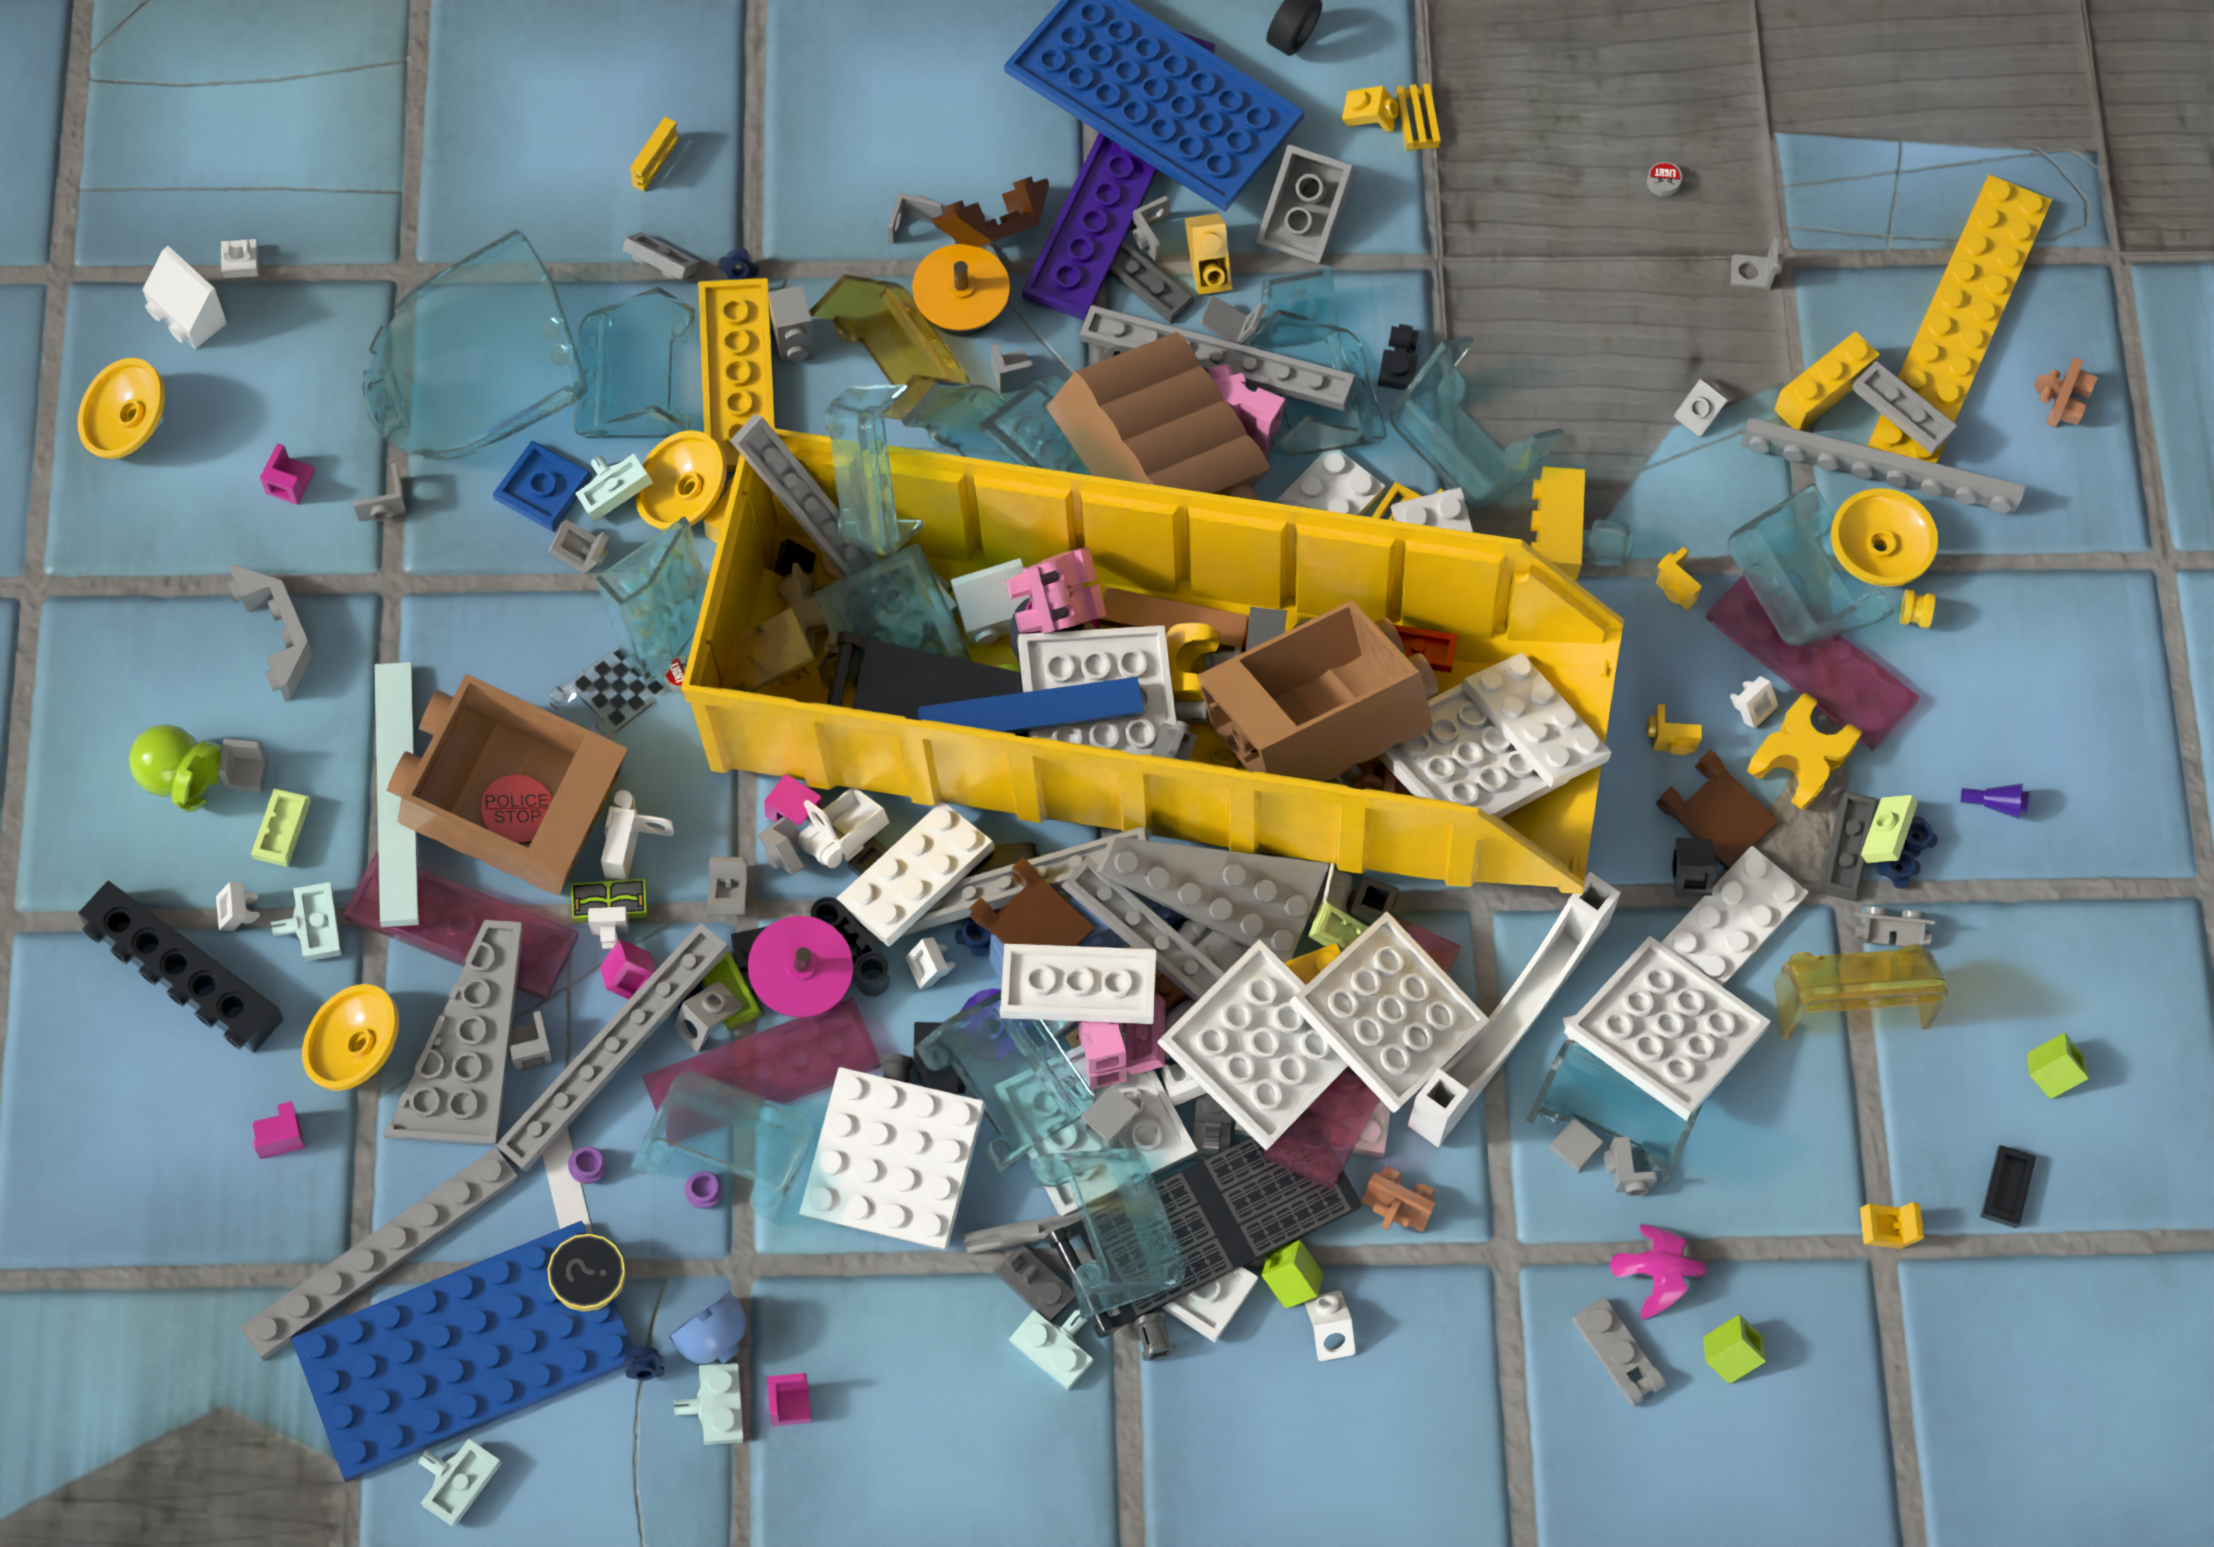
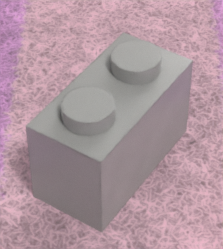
M803 285L768 292L772 329L780 361L790 360L798 362L815 355L812 320Z

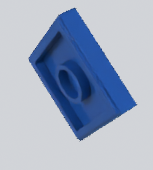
M532 440L493 492V498L554 532L578 499L576 492L588 485L592 479V474L588 470Z

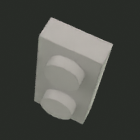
M643 232L626 237L622 248L623 251L633 255L632 258L636 262L643 265H653L662 270L664 276L673 280H682L696 274L700 261Z

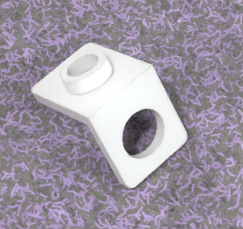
M1336 1290L1318 1294V1297L1305 1301L1304 1304L1313 1325L1318 1360L1326 1361L1354 1355L1355 1343L1352 1318L1342 1292ZM1340 1333L1345 1336V1342L1339 1348L1329 1349L1324 1346V1341L1330 1334Z

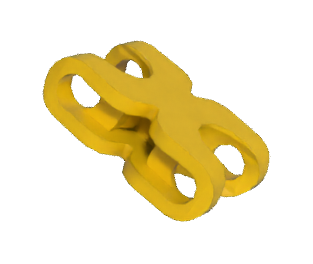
M1176 624L1166 634L1173 697L1176 700H1204L1197 678L1198 674L1191 673L1194 662L1201 655L1215 652L1218 649L1220 632L1207 624Z
M1803 693L1788 710L1780 727V732L1772 733L1765 739L1752 757L1747 768V772L1757 779H1762L1773 768L1783 767L1792 771L1798 778L1799 783L1796 794L1792 798V803L1801 810H1806L1820 794L1829 777V772L1842 766L1857 745L1862 731L1852 724H1847L1841 731L1833 735H1825L1818 732L1812 726L1810 719L1817 700L1808 693Z

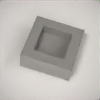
M1574 1117L1553 1140L1549 1149L1578 1173L1602 1146L1603 1141Z

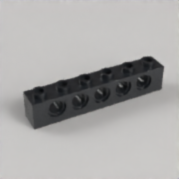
M109 880L78 912L85 925L82 930L96 943L104 940L112 946L110 951L117 959L126 965L132 961L140 967L138 973L154 986L160 982L168 988L166 993L174 1002L182 1007L186 1003L197 1010L194 1014L202 1023L209 1028L217 1025L225 1031L223 1037L240 1050L245 1046L255 1053L284 1020L275 1004ZM120 923H130L126 930L114 932L116 926ZM150 943L158 944L153 952L142 953L146 945ZM178 964L186 965L183 972L170 974L174 966ZM204 986H215L210 994L205 996L198 995L200 989ZM236 1006L243 1007L242 1012L238 1016H226L231 1008Z

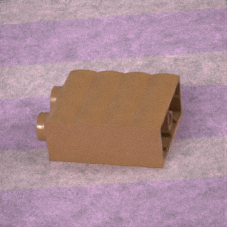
M1178 332L1075 371L1046 407L1092 476L1260 501L1253 487L1270 470L1268 461L1255 441L1247 435L1235 411L1223 400L1214 380L1200 366L1190 345Z
M1353 600L1197 675L1212 728L1249 772L1257 771L1321 782L1344 773L1356 763H1362L1379 756L1394 744L1409 741L1433 726L1427 698L1439 692L1436 676L1426 658L1421 653L1407 658L1402 640L1392 622L1386 617L1373 622Z
M465 674L454 696L437 689L431 698L419 726L420 730L433 735L423 757L421 758L405 751L393 772L387 791L401 797L397 822L419 834L438 840L454 850L477 858L500 871L519 877L535 887L560 896L621 772L628 748ZM511 774L530 776L542 783L551 795L552 802L533 840L530 842L518 844L488 830L483 824L480 814L482 795L492 782L502 776Z

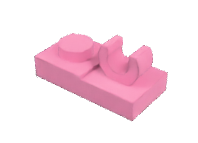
M1160 995L1154 996L1153 1024L1126 1023V1070L1132 1075L1165 1066V1050L1157 1043L1165 1034L1166 1001Z

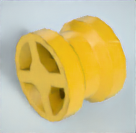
M1906 589L1902 598L1899 624L1908 625L1912 622L1918 623L1921 628L1929 629L1935 608V594L1927 593L1922 596L1917 595L1914 590Z

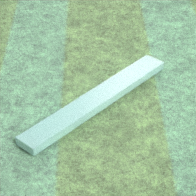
M411 662L375 664L381 927L419 925L417 832L397 822L401 797L387 791L393 772L404 752L408 751L414 754Z

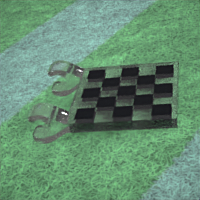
M622 641L570 681L552 689L549 696L551 698L550 705L556 711H562L578 696L603 721L594 725L589 730L610 740L619 730L669 693L670 688Z

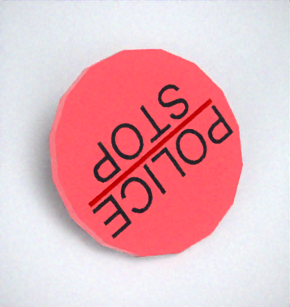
M520 774L502 776L492 782L482 795L480 805L481 818L488 830L518 844L527 843L533 840L552 802V798L543 784L530 776Z

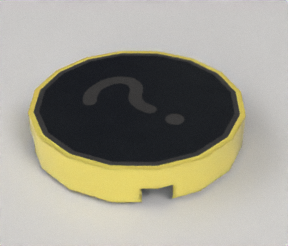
M593 1234L573 1236L561 1243L552 1254L547 1269L549 1285L557 1299L569 1309L582 1312L600 1310L607 1306L608 1302L612 1301L622 1291L626 1278L624 1260L616 1245L602 1236Z

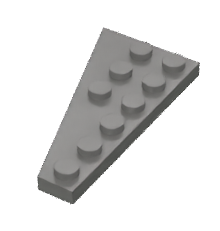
M1110 837L1096 872L1248 948H1251L1260 939L1284 963L1292 960L1330 863Z
M484 920L465 960L464 969L457 983H454L447 1005L442 1015H439L417 1061L414 1075L406 1092L403 1091L397 1104L398 1109L391 1123H388L385 1129L384 1138L496 1146L499 1142L524 930L522 922Z

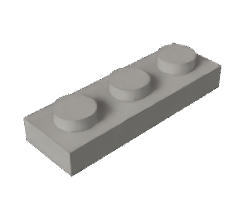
M1877 361L1853 383L1852 390L1931 454L1957 428V425Z

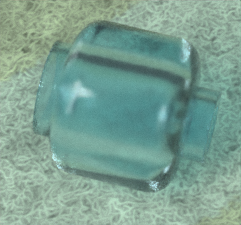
M1597 519L1593 522L1591 529H1584L1582 550L1588 551V559L1593 564L1620 567L1625 562V559L1631 560L1635 532H1629V526L1625 522Z

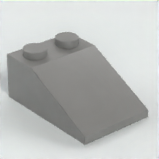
M1288 145L1255 243L1321 264L1347 204L1358 170L1351 164Z

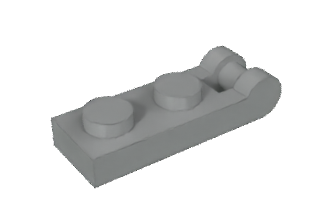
M1605 1296L1573 1315L1572 1322L1632 1407L1642 1402L1645 1394L1650 1391L1656 1393L1666 1386L1660 1372L1652 1366ZM1637 1370L1642 1379L1634 1383L1628 1375Z

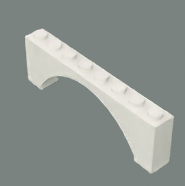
M1592 872L1588 873L1585 877L1583 895L1576 893L1571 895L1568 903L1529 964L1488 1018L1490 1021L1470 1039L1443 1068L1436 1070L1416 1096L1408 1123L1411 1129L1439 1148L1609 926L1621 892Z

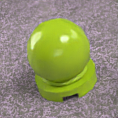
M169 724L153 726L139 734L129 750V769L136 783L147 792L161 797L171 796L172 803L175 806L190 813L197 811L207 801L201 798L209 784L211 783L216 786L219 782L218 770L221 758L219 749L221 746L209 740L198 743L196 738L179 726Z

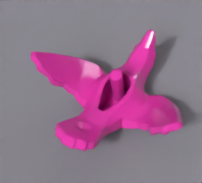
M1640 1224V1232L1644 1237L1651 1239L1653 1243L1652 1250L1639 1254L1617 1253L1610 1261V1269L1617 1278L1636 1273L1653 1277L1654 1287L1652 1294L1645 1299L1641 1308V1318L1647 1319L1673 1305L1686 1293L1687 1286L1683 1279L1684 1276L1701 1278L1706 1274L1707 1268L1702 1261L1690 1259L1683 1255V1249L1686 1245L1685 1238L1656 1226Z

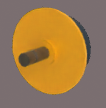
M953 244L939 248L923 259L914 274L912 292L918 309L933 326L949 335L969 336L986 329L1000 315L1009 298L1010 282L1005 267L992 253L981 247Z

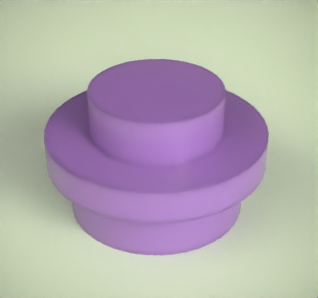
M581 1147L570 1156L568 1170L575 1181L582 1184H593L604 1176L607 1165L603 1153L594 1147Z
M699 1171L691 1175L687 1180L685 1195L692 1206L699 1209H708L715 1206L721 1200L723 1185L716 1174L709 1171Z

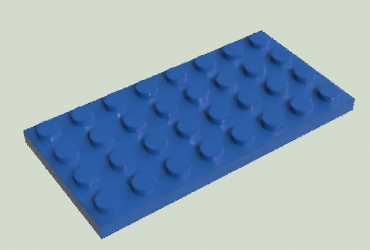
M1060 0L1004 64L1005 73L1224 212L1228 210L1304 118L1305 111L1128 0Z
M582 1220L291 1338L345 1482L626 1367L624 1359L628 1357V1353L634 1348L614 1299L600 1310L582 1312L565 1306L557 1299L549 1285L547 1269L552 1254L564 1241L573 1236L587 1234Z

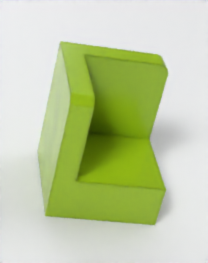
M2065 1032L2027 1053L2029 1075L2049 1098H2054L2089 1079L2086 1056Z
M1298 1240L1267 1255L1262 1277L1283 1307L1289 1308L1318 1297L1323 1272L1302 1241Z
M1740 1314L1709 1332L1703 1338L1705 1362L1728 1383H1733L1766 1362L1764 1337Z

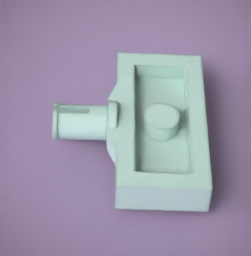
M635 454L610 467L603 456L596 457L601 466L598 465L594 458L592 459L591 466L598 475L591 483L576 492V495L594 522L653 483Z
M331 882L293 888L296 904L293 918L271 921L273 936L296 933L301 941L302 955L305 962L342 955Z
M1033 1310L1009 1338V1341L1068 1391L1093 1362V1358L1078 1347L1073 1338L1083 1324L1088 1321L1083 1315L1080 1316L1077 1310H1074V1313L1062 1327L1048 1322L1038 1312Z
M738 1363L700 1365V1388L697 1398L674 1399V1416L698 1414L703 1427L704 1445L743 1443Z
M470 1439L447 1462H444L429 1450H426L423 1453L424 1457L421 1456L418 1461L419 1465H422L436 1475L433 1487L421 1502L422 1506L453 1528H455L501 1465V1461Z

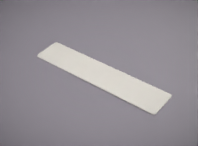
M567 1127L542 1154L560 1229L582 1220L587 1234H592L581 1183L575 1181L568 1170V1162L573 1149Z

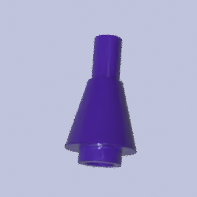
M2023 783L1986 788V790L1962 788L1960 802L1982 804L1984 807L2019 819L2020 812L2027 813L2030 791H2022Z

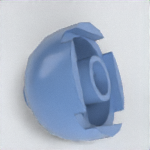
M729 1290L701 1310L692 1319L685 1322L668 1337L685 1358L695 1363L707 1364L718 1358L723 1364L741 1350L737 1343L745 1335L747 1326L745 1312L737 1298Z

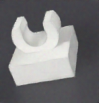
M256 239L221 241V272L223 278L259 276L258 244Z
M1761 676L1753 683L1745 681L1742 684L1744 691L1739 696L1734 693L1730 695L1734 708L1741 712L1744 724L1754 729L1779 706L1771 681Z
M229 882L216 896L219 931H234L241 923L251 924L259 918V912H251L246 909V904H253L258 899V894L254 892L245 893L244 883Z
M626 907L588 908V922L592 936L600 935L603 950H612L618 941V934H629V919Z
M934 937L921 939L905 957L919 989L932 987L942 976H946L956 966L954 962H945L943 954L946 952L947 947L943 944L937 945Z
M1178 1063L1172 1066L1166 1064L1160 1070L1173 1106L1207 1093Z

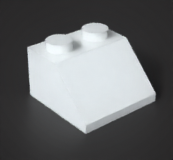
M169 246L164 248L143 288L148 302L145 308L158 322L163 319L169 325L168 329L179 342L187 341L196 350L224 327L227 322L215 288Z
M1021 558L951 579L955 602L958 606V613L969 646L975 644L988 645L996 641L998 637L1010 634L1011 620L1016 608L1025 599L1029 598V595L1011 599L1005 580L1023 573Z

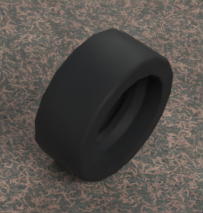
M1284 0L1269 26L1266 37L1267 43L1287 56L1294 55L1301 49L1314 30L1322 11V1Z

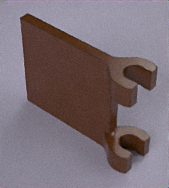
M1710 749L1694 766L1709 780L1686 802H1684L1677 790L1671 786L1660 796L1656 805L1664 813L1677 819L1696 839H1713L1715 858L1728 870L1778 821L1726 770L1718 755Z
M1023 857L1012 867L1014 871L1012 877L1024 888L998 913H995L990 905L980 897L970 907L972 911L970 917L979 926L991 932L1003 944L1079 946L1095 930V927L1047 884L1034 867Z

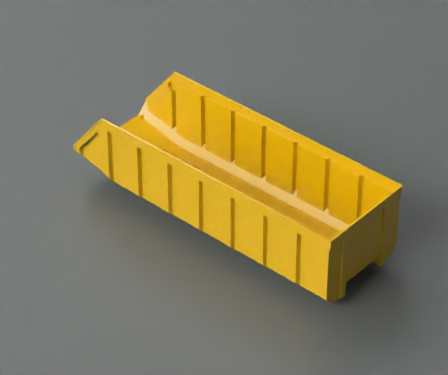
M772 428L893 577L900 564L905 560L910 561L915 554L923 559L926 567L952 585L951 579L1021 558L1023 568L1063 552L1089 547L1097 579L1083 583V587L1099 584L1103 599L1106 587L1237 613L1248 616L1247 631L1250 607L1287 610L1285 632L1293 629L1297 622L1302 619L1316 618L1353 600L1373 622L1386 617L1395 625L1458 634L1452 672L1447 673L1433 670L1439 685L1438 695L1463 683L1466 677L1523 653L1605 744L1624 619L1523 540ZM740 453L681 686V692L684 693L686 702L691 703L711 771L726 773L731 769L781 777L787 774L793 779L806 780V784L809 787L830 790L838 785L911 797L912 803L936 806L943 801L945 803L1015 813L1018 820L1042 823L1046 819L1122 830L1123 832L1144 826L1148 839L1154 835L1229 847L1230 851L1250 854L1262 852L1335 863L1340 871L1359 874L1369 869L1426 879L1444 880L1447 886L1471 887L1475 882L1558 887L1561 893L1583 895L1602 765L1570 779L1568 783L1502 818H1498L1492 813L1488 815L1480 808L1464 806L1456 802L1413 796L1409 790L1395 789L1394 793L1372 789L1361 790L1348 788L1347 785L1257 771L1252 773L1225 766L1148 754H1130L1116 749L1039 737L1015 736L1013 733L930 720L906 719L904 716L853 709L856 691H844L841 707L827 705L830 689L826 688L821 681L819 666L823 658L829 655L824 652V643L828 639V632L816 633L817 653L815 659L800 662L784 655V647L791 643V635L785 619L787 602L776 590L777 584L782 582L784 577L774 572L781 542L789 538L816 554L813 573H816L817 576L813 595L835 588L837 581L828 576L822 566L824 553ZM952 591L949 595L955 601L954 592ZM959 613L913 647L918 650L994 667L1008 663H1019L1011 646L1010 634L998 637L996 641L988 645L975 644L969 646ZM879 624V641L892 644V639ZM1100 624V629L1116 628ZM1217 649L1215 652L1227 651V650ZM1201 655L1194 662L1191 673L1200 674L1206 671L1204 655ZM1375 757L1362 763H1356V765L1364 772L1365 767L1376 768V765L1382 761Z

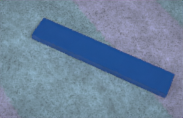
M1138 677L918 708L919 721L930 720L1013 734L1142 716L1144 713Z

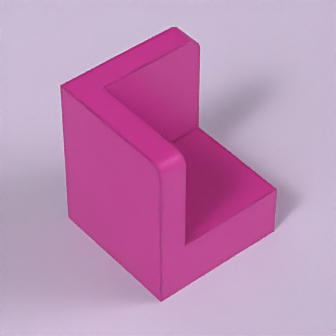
M277 443L260 476V480L265 494L298 505L315 471L313 466L289 458L285 446Z
M785 774L764 800L765 817L776 822L784 816L795 824L802 825L809 816L804 806V801L809 800L822 810V796Z
M619 938L602 963L600 970L607 990L630 999L656 971L650 952Z
M292 1101L277 1105L278 1116L253 1122L252 1126L255 1135L253 1144L260 1159L305 1148L298 1112Z
M807 1374L767 1376L772 1426L811 1423Z

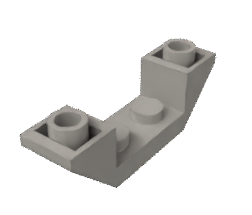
M233 565L229 569L234 580L227 582L235 603L242 600L247 612L268 604L274 620H283L286 629L281 630L280 634L287 649L267 656L271 670L265 673L273 692L281 690L285 702L291 700L313 657L305 632L282 580Z

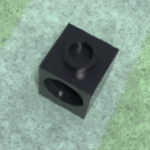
M1676 838L1671 865L1675 894L1712 896L1717 868L1713 839Z

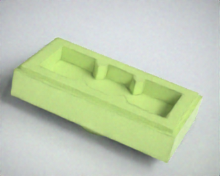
M273 789L251 852L253 859L289 867L311 803L309 796Z
M1913 795L1880 798L1861 853L1866 863L1899 860L1918 804Z
M1325 902L1319 905L1308 937L1324 946L1337 943L1342 953L1369 926L1330 903Z

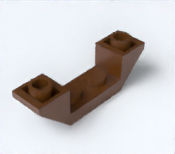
M1032 176L1013 182L1014 190L1002 194L1008 214L999 217L1001 222L999 225L996 219L985 222L979 202L965 206L963 200L943 207L945 214L932 218L933 223L960 244L979 247L1039 225L1049 188V181L1045 178L1034 182Z

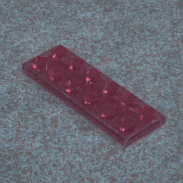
M1753 566L1707 612L1706 620L1801 695L1808 693L1817 700L1816 707L1844 728L1847 724H1852L1860 729L1862 734L1859 741L1872 751L1878 747L1909 713L1920 698Z
M376 851L343 914L345 920L462 967L466 964L465 960L484 920L522 922L524 930L517 989L546 1001L548 1000L579 938L578 931L418 867L419 925L381 927L379 854Z
M854 997L839 1002L833 1008L820 1015L795 1018L643 1075L642 1078L667 1144L671 1147L833 1086L839 1067L867 1073L880 1068L881 1065Z

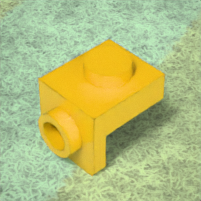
M1384 86L1347 91L1342 120L1347 127L1378 122L1385 132H1391L1394 128L1395 118L1398 116V104Z
M1683 546L1676 554L1669 552L1657 566L1660 571L1656 584L1664 590L1666 597L1671 602L1680 604L1688 610L1697 602L1702 586L1682 569L1689 550Z
M1657 704L1654 715H1648L1647 737H1653V750L1670 751L1674 755H1687L1697 751L1702 738V725L1665 723V704Z
M1911 1202L1900 1208L1877 1204H1867L1860 1207L1865 1245L1902 1249L1924 1238L1923 1220L1919 1203Z

